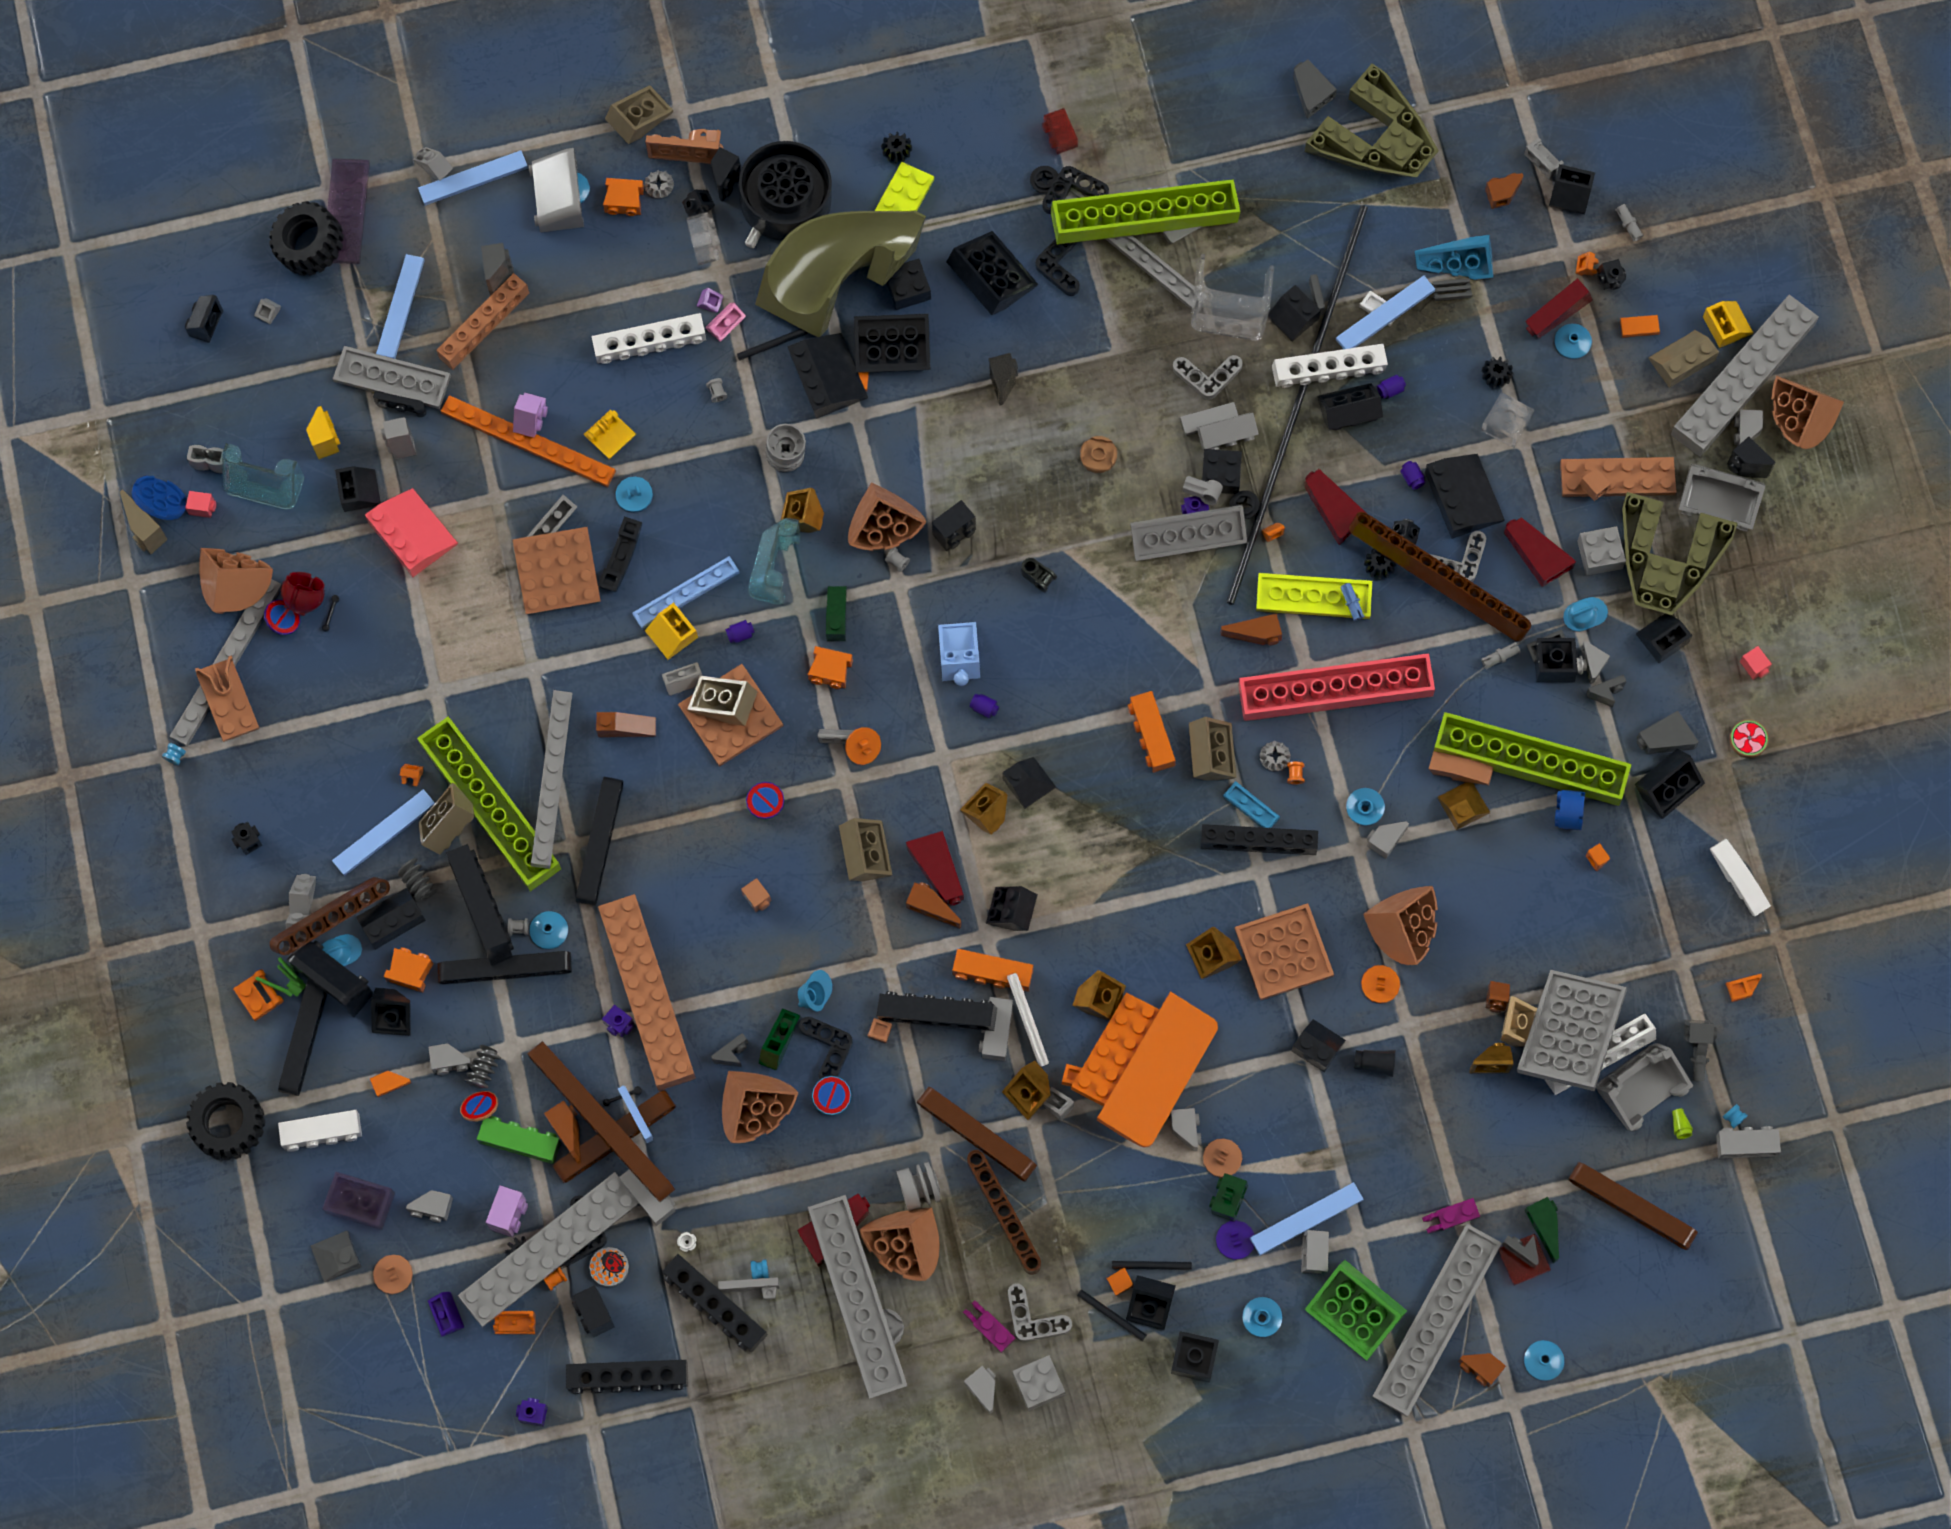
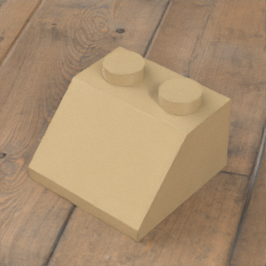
M1511 996L1505 1013L1501 1041L1511 1046H1525L1537 1008Z

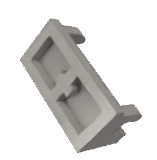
M1537 138L1530 145L1526 146L1524 155L1550 180L1557 174L1559 164L1564 165V162L1562 160L1559 162L1542 144V140Z
M1307 1230L1302 1233L1301 1273L1322 1274V1272L1328 1271L1329 1232Z

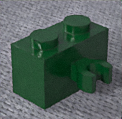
M1224 1173L1223 1178H1219L1216 1189H1218L1216 1197L1213 1196L1210 1201L1209 1207H1211L1212 1214L1235 1222L1248 1188L1247 1181Z

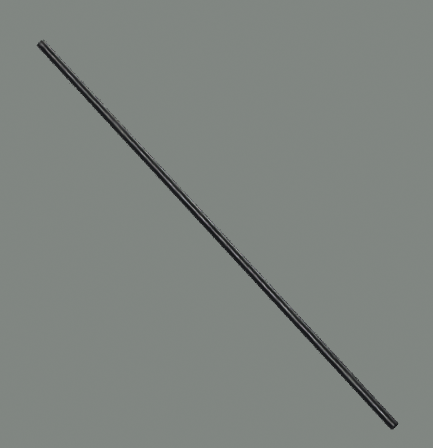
M1365 205L1360 207L1311 354L1319 353L1368 209ZM1308 367V370L1313 372L1314 368ZM1308 384L1300 385L1227 600V603L1230 605L1235 603Z

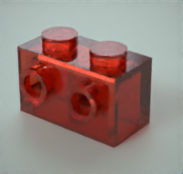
M1064 108L1044 115L1042 127L1045 134H1049V144L1052 149L1055 148L1057 154L1078 147V138Z

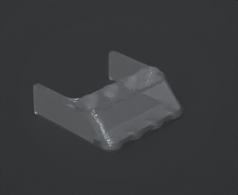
M1201 254L1196 269L1191 316L1192 327L1200 332L1248 340L1261 339L1270 310L1274 266L1270 265L1266 272L1264 296L1253 297L1208 289L1203 284L1205 254Z

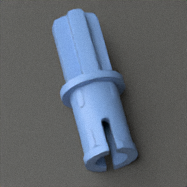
M1350 583L1342 585L1341 591L1346 600L1345 605L1348 606L1353 621L1364 618L1365 615L1359 604L1360 599L1356 597Z

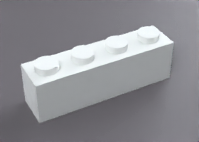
M357 1110L278 1123L281 1146L284 1150L287 1149V1151H297L299 1147L304 1146L315 1148L321 1143L333 1145L337 1144L339 1140L350 1142L357 1140V1137H362L360 1116Z

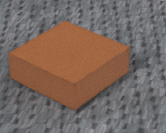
M874 1018L868 1038L887 1043L893 1024Z

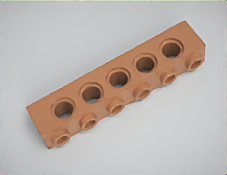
M513 273L436 350L439 359L453 370L529 294L527 284Z

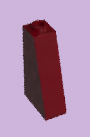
M1577 278L1525 321L1528 326L1526 330L1532 337L1536 335L1540 339L1593 301L1590 292Z
M1318 469L1306 476L1304 488L1336 542L1340 545L1352 534L1349 526L1356 514L1365 511Z
M1522 517L1518 520L1513 519L1506 524L1505 536L1542 587L1574 568L1576 561Z
M943 831L906 842L907 851L939 897L947 905L954 906L960 904L961 900H964V894Z
M859 1193L847 1200L856 1228L869 1215L868 1208L870 1207L865 1196L861 1198ZM811 1221L797 1231L819 1267L825 1261Z

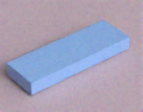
M624 1085L618 1088L621 1097L646 1143L653 1140L652 1134L627 1088Z

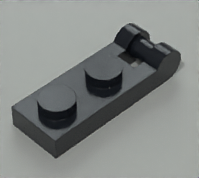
M378 391L374 392V402L380 408H394L396 411L403 413L409 411L416 413L418 417L426 415L427 411L424 403L420 400Z

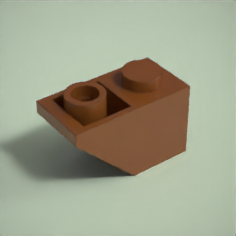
M1512 173L1504 178H1492L1487 182L1485 191L1491 209L1511 203L1522 184L1523 173Z
M1490 981L1485 1008L1495 1013L1505 1011L1509 1003L1510 984Z
M1491 1353L1462 1355L1458 1361L1460 1368L1468 1374L1471 1372L1475 1375V1380L1484 1387L1486 1385L1490 1387L1506 1367Z

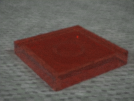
M1535 1233L1520 1239L1523 1243L1522 1246L1525 1247L1534 1235L1539 1260L1535 1269L1502 1246L1498 1249L1514 1286L1551 1271Z

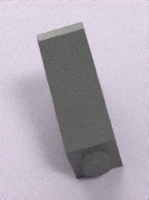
M1308 59L1295 66L1293 79L1305 116L1308 119L1336 97L1337 89Z
M1679 711L1641 731L1636 738L1637 745L1646 754L1673 752L1676 749L1681 751L1693 750L1699 743Z

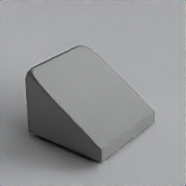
M267 298L261 299L254 316L271 324L280 311L281 306Z

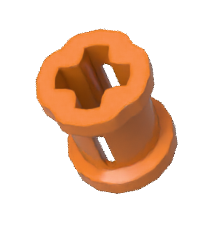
M1298 761L1287 763L1289 768L1287 783L1292 785L1303 784L1305 782L1303 778L1305 764Z
M559 1267L547 1276L544 1281L550 1291H552L554 1286L563 1281L566 1282L567 1278Z

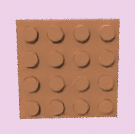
M588 527L512 539L526 614L601 601Z
M743 664L720 678L747 681L758 692L745 726L728 724L688 711L687 709L693 695L678 704L719 767L784 726Z
M1308 903L1234 928L1260 1000L1334 977V972Z

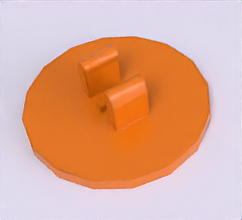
M868 727L855 729L846 740L845 750L849 759L861 765L871 763L876 759L881 750V740L877 732Z
M1384 965L1373 966L1363 975L1361 981L1362 991L1373 1002L1387 1003L1398 994L1400 979L1397 973L1390 967Z

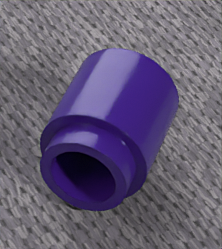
M1396 374L1381 381L1377 385V391L1382 399H1389L1404 392L1406 383L1402 376L1399 377Z
M1408 461L1402 465L1400 472L1409 487L1416 490L1426 483L1424 480L1425 476L1417 462L1412 463V461Z
M746 620L729 626L730 628L725 629L730 643H738L752 638V633H755L752 623H747Z
M975 694L969 706L974 712L987 718L995 717L999 710L998 701L983 694Z

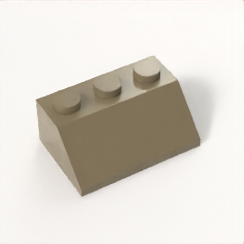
M1694 330L1653 354L1648 359L1670 388L1716 361L1719 351L1709 337Z
M1209 717L1189 722L1193 777L1206 781L1236 778L1232 723Z
M452 783L418 822L421 845L439 855L450 847L453 839L459 836L465 825L474 818L473 804L456 784Z
M853 818L839 825L849 880L868 881L892 876L881 820Z

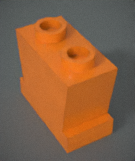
M606 178L607 193L603 203L605 213L610 215H617L618 213L628 216L641 215L640 195H644L643 180Z
M815 646L813 653L815 660L808 673V679L816 685H822L823 683L830 685L834 689H846L847 667L852 666V654Z
M403 947L400 949L394 948L391 968L386 970L384 974L385 980L423 993L426 986L424 980L433 966L432 960L429 959L430 956L423 953L418 955L412 954L411 950Z

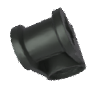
M1026 558L1022 563V576L1042 592H1046L1049 584L1057 579V575L1052 570L1043 566L1034 558ZM1033 566L1035 570L1030 572L1025 567Z

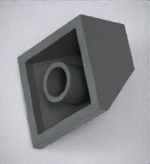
M348 1230L311 1245L324 1282L362 1267Z

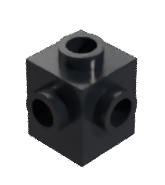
M695 189L682 201L688 216L699 219L705 217L707 212L715 206L708 190Z
M1619 259L1602 263L1597 268L1598 281L1604 290L1609 288L1616 290L1626 280V271L1622 268Z
M1410 519L1394 521L1392 530L1416 545L1420 527L1415 525L1414 521Z
M248 822L240 823L231 831L234 836L231 840L237 849L241 847L245 855L263 846L258 839L260 833L255 825L251 827Z

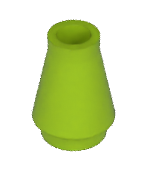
M1682 1108L1673 1110L1674 1135L1677 1136V1139L1691 1137L1693 1135V1128Z

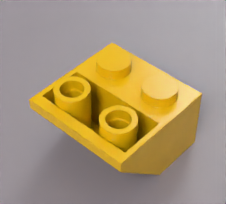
M1721 301L1705 309L1703 319L1719 348L1753 334L1736 301Z
M319 406L306 431L318 459H322L340 452L337 446L340 445V441L328 411L324 412L322 407Z
M674 602L658 613L645 630L667 660L698 638L697 630Z

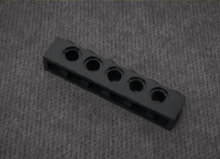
M1202 824L1200 849L1316 855L1318 850V831Z
M679 1254L663 1269L662 1272L665 1276L663 1279L670 1286L675 1284L679 1288L678 1293L685 1299L689 1297L693 1300L694 1303L692 1305L700 1312L704 1310L709 1315L707 1318L715 1326L719 1323L724 1328L722 1332L730 1339L732 1337L739 1341L737 1345L746 1352L748 1349L752 1353L768 1335L762 1327ZM683 1274L689 1275V1280L686 1283L679 1282V1277ZM697 1287L704 1289V1293L701 1296L693 1294ZM710 1301H718V1307L710 1309L708 1307ZM727 1313L734 1315L731 1322H724L723 1316ZM741 1326L748 1328L746 1335L738 1334V1329Z
M687 1360L566 1364V1389L571 1391V1394H583L585 1390H591V1393H603V1390L620 1393L623 1392V1389H631L632 1392H642L643 1388H651V1391H663L664 1387H671V1390H683V1387H688ZM666 1371L672 1372V1378L668 1381L662 1379V1374ZM645 1372H651L652 1378L649 1381H643L642 1375ZM625 1373L632 1374V1379L629 1382L622 1381V1376ZM586 1374L592 1375V1380L588 1384L582 1383V1378ZM604 1374H612L610 1382H602Z

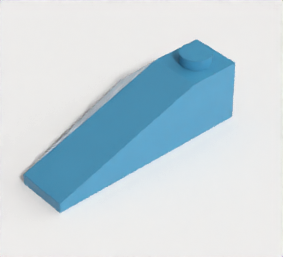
M1490 235L1469 237L1415 250L1416 265L1419 270L1449 273L1452 276L1458 277L1460 275L1474 280L1494 277Z

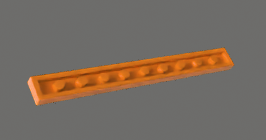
M450 395L441 409L443 415L607 488L616 473L614 468L538 434L533 438L513 432V423Z

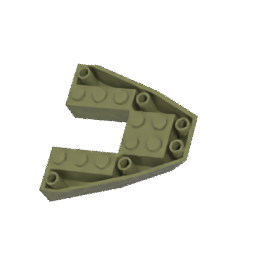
M1371 64L1352 86L1349 100L1388 126L1373 146L1369 145L1327 116L1308 139L1305 146V152L1360 170L1416 178L1439 151L1420 116L1388 74L1374 64Z
M1627 492L1622 508L1625 555L1635 605L1673 615L1701 586L1730 545L1737 523L1700 513L1686 562L1682 563L1650 554L1664 502Z

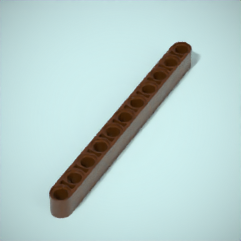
M1358 512L1349 526V530L1354 536L1515 641H1522L1532 626L1530 620L1369 514L1365 512Z
M543 1041L527 1053L534 1064L659 1202H662L675 1190L668 1179Z

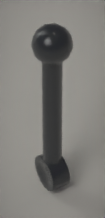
M333 595L331 598L332 605L327 620L322 626V630L325 632L329 630L328 625L335 605L339 602L338 595Z
M636 1086L629 1094L639 1095L642 1093V1089ZM619 1095L611 1099H604L603 1105L609 1106L610 1103L622 1099V1097Z

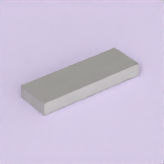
M1234 402L1182 416L1180 420L1185 436L1198 433L1196 427L1238 416Z

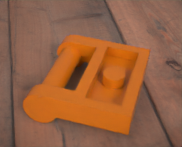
M263 969L258 970L253 976L233 988L254 1021H257L284 1001L272 987L260 982L271 998V1002L267 1004L254 984L258 982L256 977L267 980Z

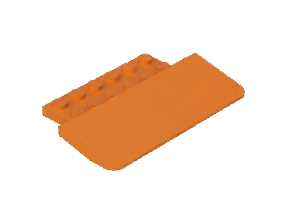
M1171 991L1160 1009L1126 992L1072 1084L1071 1090L1103 1106L1097 1117L1098 1122L1141 1147H1149L1154 1143L1218 1030V1024L1214 1018Z

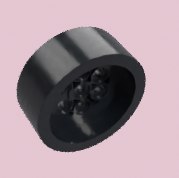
M777 141L760 147L747 158L740 172L739 194L742 213L749 225L758 230L760 234L782 241L799 225L811 219L828 215L832 200V180L825 160L815 150L798 142ZM779 169H786V171L780 172ZM801 174V175H803V177H800V178H799V177H796V175ZM783 185L789 186L788 188H782ZM800 191H806L807 193H805V194H800L799 192H800ZM768 196H774L775 198L769 199V198H767V197H768ZM789 201L792 202V204L787 205L785 204V202Z

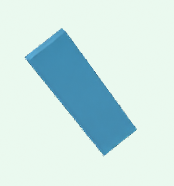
M1236 781L1223 795L1227 801L1260 827L1272 828L1280 819L1278 814Z

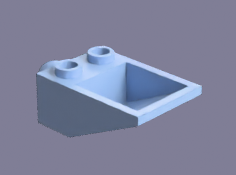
M976 622L938 625L942 681L954 680L957 685L964 686L968 683L969 679L980 678Z

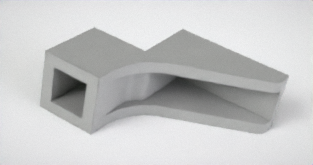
M308 874L296 876L289 892L290 914L285 923L286 929L310 915L316 886V876ZM300 931L296 934V940L300 937Z

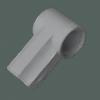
M1188 476L1186 477L1182 492L1200 497L1207 505H1215L1223 486L1215 480L1205 482Z

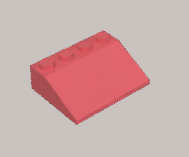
M413 488L380 503L365 514L370 526L412 577L423 571L458 544Z

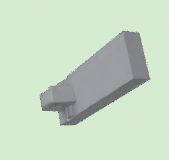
M778 1277L718 1281L719 1290L722 1293L762 1290L765 1300L776 1299V1291L780 1289Z

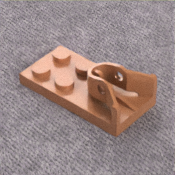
M718 129L693 130L689 133V139H680L676 136H671L670 138L662 137L656 134L652 136L646 135L645 141L649 158L711 164V160L719 147L723 148V145L720 144L721 131Z
M232 655L228 656L227 660L202 669L195 668V673L223 742L259 729L233 663Z

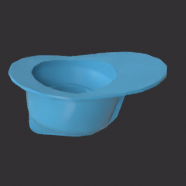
M1585 598L1572 603L1566 608L1563 616L1564 623L1573 631H1584L1603 623L1607 618L1608 609L1599 598Z
M349 934L340 935L321 944L324 947L323 951L343 966L356 961L362 952V945L359 939Z
M814 971L807 982L798 989L799 1007L812 1009L813 1011H821L832 993V981L825 971Z

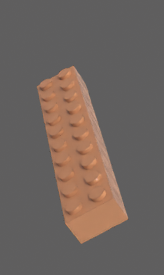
M635 894L598 906L658 1091L696 1079Z

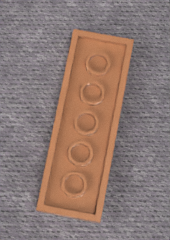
M1674 457L1560 460L1562 497H1590L1580 486L1581 476L1590 469L1592 471L1596 467L1611 483L1609 490L1602 496H1626L1627 492L1640 496L1676 494Z

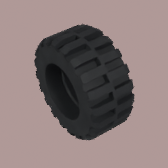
M304 201L302 204H293L291 208L287 207L284 209L285 212L283 214H279L276 217L277 221L273 222L271 227L273 231H270L269 238L271 240L269 244L273 255L287 269L295 274L298 273L302 276L308 274L310 276L315 275L317 271L319 273L324 271L325 267H330L333 264L332 261L334 259L337 260L338 252L343 247L341 242L344 240V234L342 233L343 229L339 221L324 206H320L315 202ZM318 227L317 236L312 244L304 249L295 250L298 237L305 230Z
M219 1082L213 1088L211 1085L205 1087L206 1091L203 1094L199 1092L196 1095L198 1099L191 1101V1111H187L186 1117L189 1120L186 1122V1126L189 1130L190 1138L203 1153L217 1160L219 1158H222L224 1161L230 1160L231 1157L238 1159L241 1158V1154L244 1152L247 1155L251 1152L250 1148L253 1145L255 1147L258 1145L259 1141L257 1139L262 1137L264 1133L262 1127L265 1126V1119L263 1118L265 1114L259 1101L245 1087L241 1085L236 1086L232 1082H227L226 1085ZM224 1105H236L243 1113V1122L240 1129L232 1136L226 1138H217L212 1135L208 1124L213 1112Z

